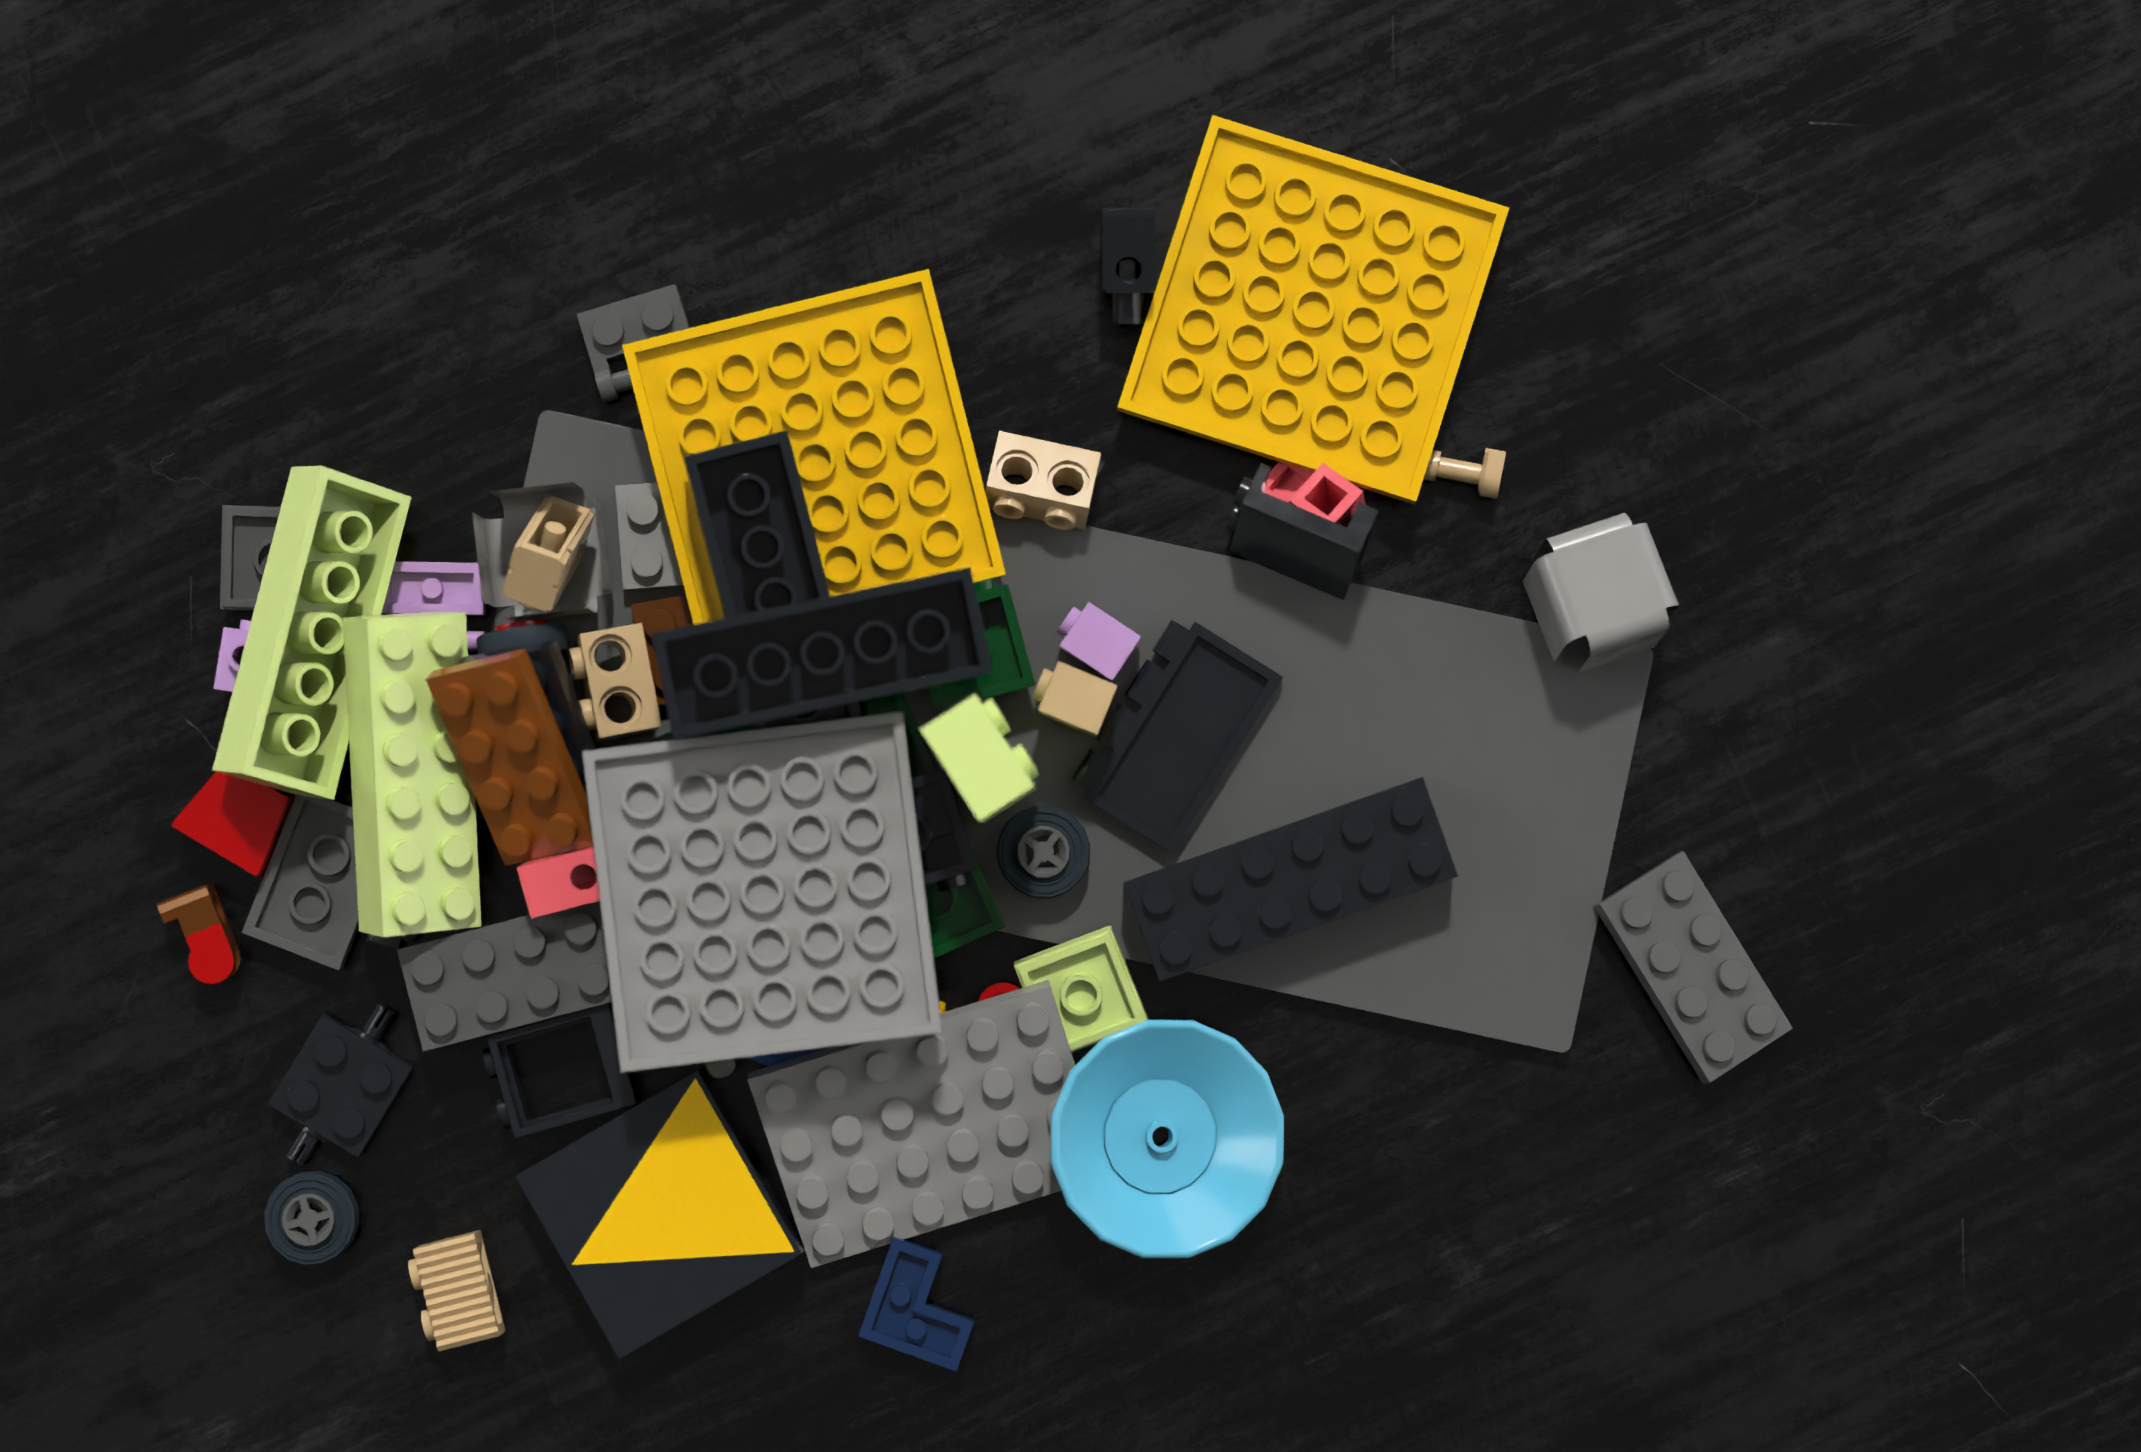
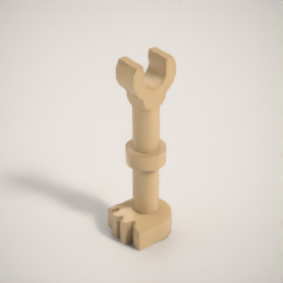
M1486 448L1483 464L1440 457L1441 451L1432 450L1423 480L1435 482L1436 477L1476 484L1478 485L1480 496L1497 499L1506 456L1505 451Z

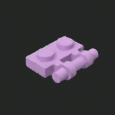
M394 563L382 614L443 611L466 613V616H486V603L482 602L478 563ZM467 631L468 652H478L477 637L486 634L485 631Z

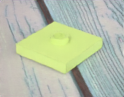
M1111 925L1014 961V968L1022 988L1049 980L1071 1052L1096 1044L1103 1037L1148 1020Z

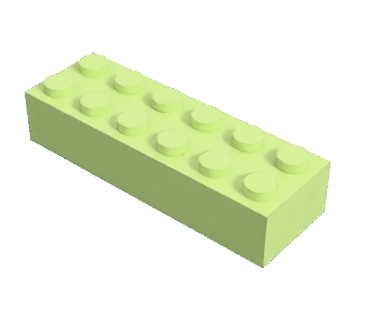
M324 466L291 467L212 771L302 797L334 800L349 743L343 617L382 614L411 501L410 496Z
M439 611L343 617L359 932L380 937L482 927L475 794L425 680L434 670L454 666L463 657L468 656L466 613Z

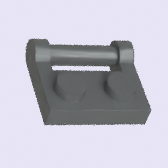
M676 284L577 314L603 403L619 399L618 393L633 389L629 370L612 374L609 361L625 356L622 345L690 328Z

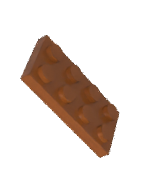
M526 649L434 670L425 680L504 865L507 866L594 847L587 795Z

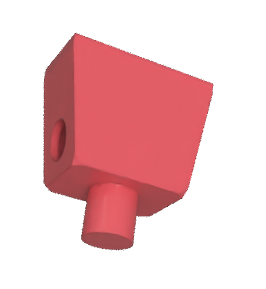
M594 847L526 861L517 867L530 918L600 900Z

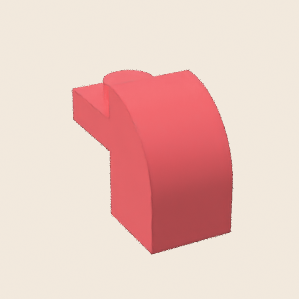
M1279 462L1270 471L1264 492L1347 528L1359 502L1366 505L1363 491L1324 463L1313 473Z

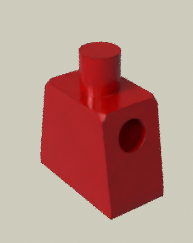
M215 772L177 816L171 826L252 875L264 877L295 796L285 791Z

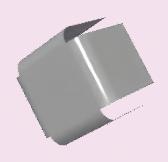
M574 482L490 491V493L501 499L504 518L483 519L473 513L482 602L494 607L514 606L515 617L504 618L512 622L597 613V596L613 593L603 505L594 499L595 508H588L595 515L590 533L586 538L588 541L583 559L553 610L545 612L540 609L524 607L518 601L509 599L502 593L505 579L510 569L509 564L513 548L545 497L552 495L587 508L584 491Z
M1626 513L1545 539L1533 559L1541 558L1533 563L1523 580L1554 662L1567 643L1587 635L1591 654L1578 673L1654 648L1668 631L1669 619L1679 607L1647 523L1632 525Z

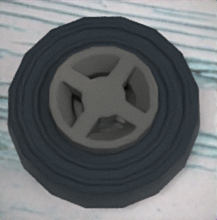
M1036 805L1018 812L1006 823L998 839L997 859L1003 876L1016 890L1033 898H1053L1069 892L1082 880L1090 861V843L1085 828L1071 813L1056 806Z
M322 1171L300 1172L282 1181L270 1195L264 1212L265 1232L273 1248L287 1260L302 1265L324 1264L342 1255L354 1241L360 1224L359 1206L351 1189L337 1176ZM310 1204L312 1205V1208L318 1210L319 1212H316L315 1210L311 1209Z

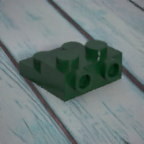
M996 578L974 583L993 673L927 687L934 713L950 710L976 694L980 701L1036 686L1008 584L998 586Z

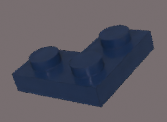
M893 1237L858 1337L957 1372L974 1324V1319L926 1302L943 1253L905 1239Z

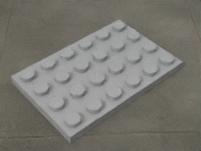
M1049 980L940 1013L942 1033L837 1045L747 1073L748 1083L811 1268L891 1244L893 1237L904 1240L1062 1191L1050 1162L1051 1114L1068 1074L1075 1066V1062Z

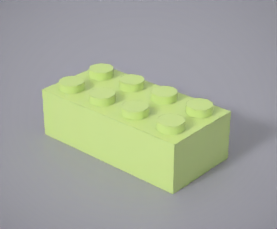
M976 694L920 729L979 822L986 823L1036 791L1031 780L1039 776V773L1021 744L1011 750L1003 738L1011 730L992 699L982 704Z

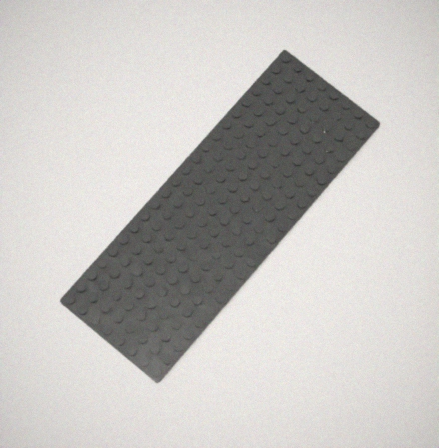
M546 410L540 414L524 487L574 482L583 489L587 508H595L594 499H596L603 505L613 593L597 596V613L546 619L547 623L567 624L571 648H576L575 639L579 634L634 624L631 604L686 595L684 586L623 590L615 486L657 483L644 430ZM990 510L1006 575L994 578H996L998 586L1005 584L1009 586L1036 684L1034 687L990 699L993 700L1010 727L1011 732L1004 735L1003 738L1011 750L1021 744L1036 767L1039 776L1031 780L1036 791L986 823L978 821L949 774L948 776L968 841L1006 927L997 931L1061 944L1111 925L1124 959L1152 964L1124 881L1423 777L1458 877L1189 971V973L1559 1053L1570 1049L1599 917L1594 905L1601 902L1603 898L1653 661L1651 649L1578 673L1591 654L1587 635L1567 643L1554 662L1540 625L1536 622L1355 583L1351 584L1345 599L1342 600L1252 561L1086 526L1085 530L1078 528L1059 530L1048 526L1041 520L1027 517L1008 519ZM1090 602L1141 636L1135 649L1112 682L1117 685V689L1098 736L1118 704L1125 706L1136 714L1138 713L1141 705L1124 694L1146 659L1165 670L1169 662L1152 650L1171 620L1190 630L1194 622H1197L1283 676L1173 853L1168 852L1084 799L1089 789L1072 779L1073 775L1091 747L1108 758L1114 749L1102 743L1096 737L1040 715L1038 709L1041 703L1032 698L1044 668L1054 672L1058 661L1108 681L1060 649V644L1064 637L1058 634L1057 631L1073 607L1083 611L1087 603ZM514 606L497 607L491 632L496 631V626L513 623L504 618L515 617ZM608 644L596 647L594 659L602 670L611 672L615 667L617 669L620 668L622 658L617 648ZM567 652L563 655L570 664L569 653ZM927 687L903 692L919 730L949 711L934 713ZM612 696L605 701L607 717L615 723L629 721L632 709L630 703L625 698ZM986 699V700H983V701H980V702L983 704L984 702L988 701L989 699ZM666 705L658 706L662 727L656 731L621 737L623 740L611 748L643 744L670 732L671 726ZM921 732L937 771L944 769L945 767ZM475 797L476 818L485 820ZM1036 805L1056 806L1071 813L1085 828L1090 843V861L1082 880L1069 892L1053 898H1033L1016 890L1003 876L997 859L998 839L1006 823L1018 812Z

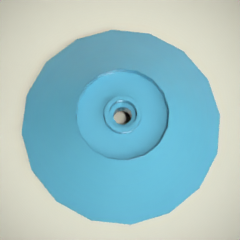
M1145 1020L1103 1037L1070 1070L1051 1114L1050 1162L1067 1206L1101 1241L1141 1258H1191L1233 1240L1266 1206L1283 1165L1284 1114L1267 1071L1235 1038L1194 1020ZM1158 1127H1165L1168 1131V1140L1165 1144L1156 1146L1152 1139L1153 1132Z

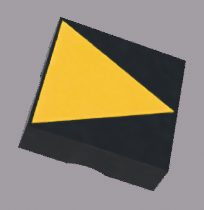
M704 1068L699 1069L515 1176L619 1359L801 1255L805 1250L800 1235L770 1183L763 1178L751 1162L744 1148L740 1131Z

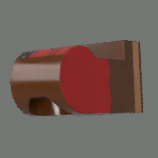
M214 884L198 887L156 904L163 923L179 921L190 948L188 958L189 970L196 979L203 983L214 984L227 981L235 976L241 964L240 951Z

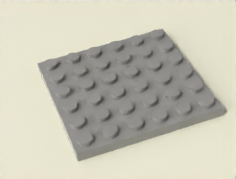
M903 712L582 752L621 1072L943 1032Z

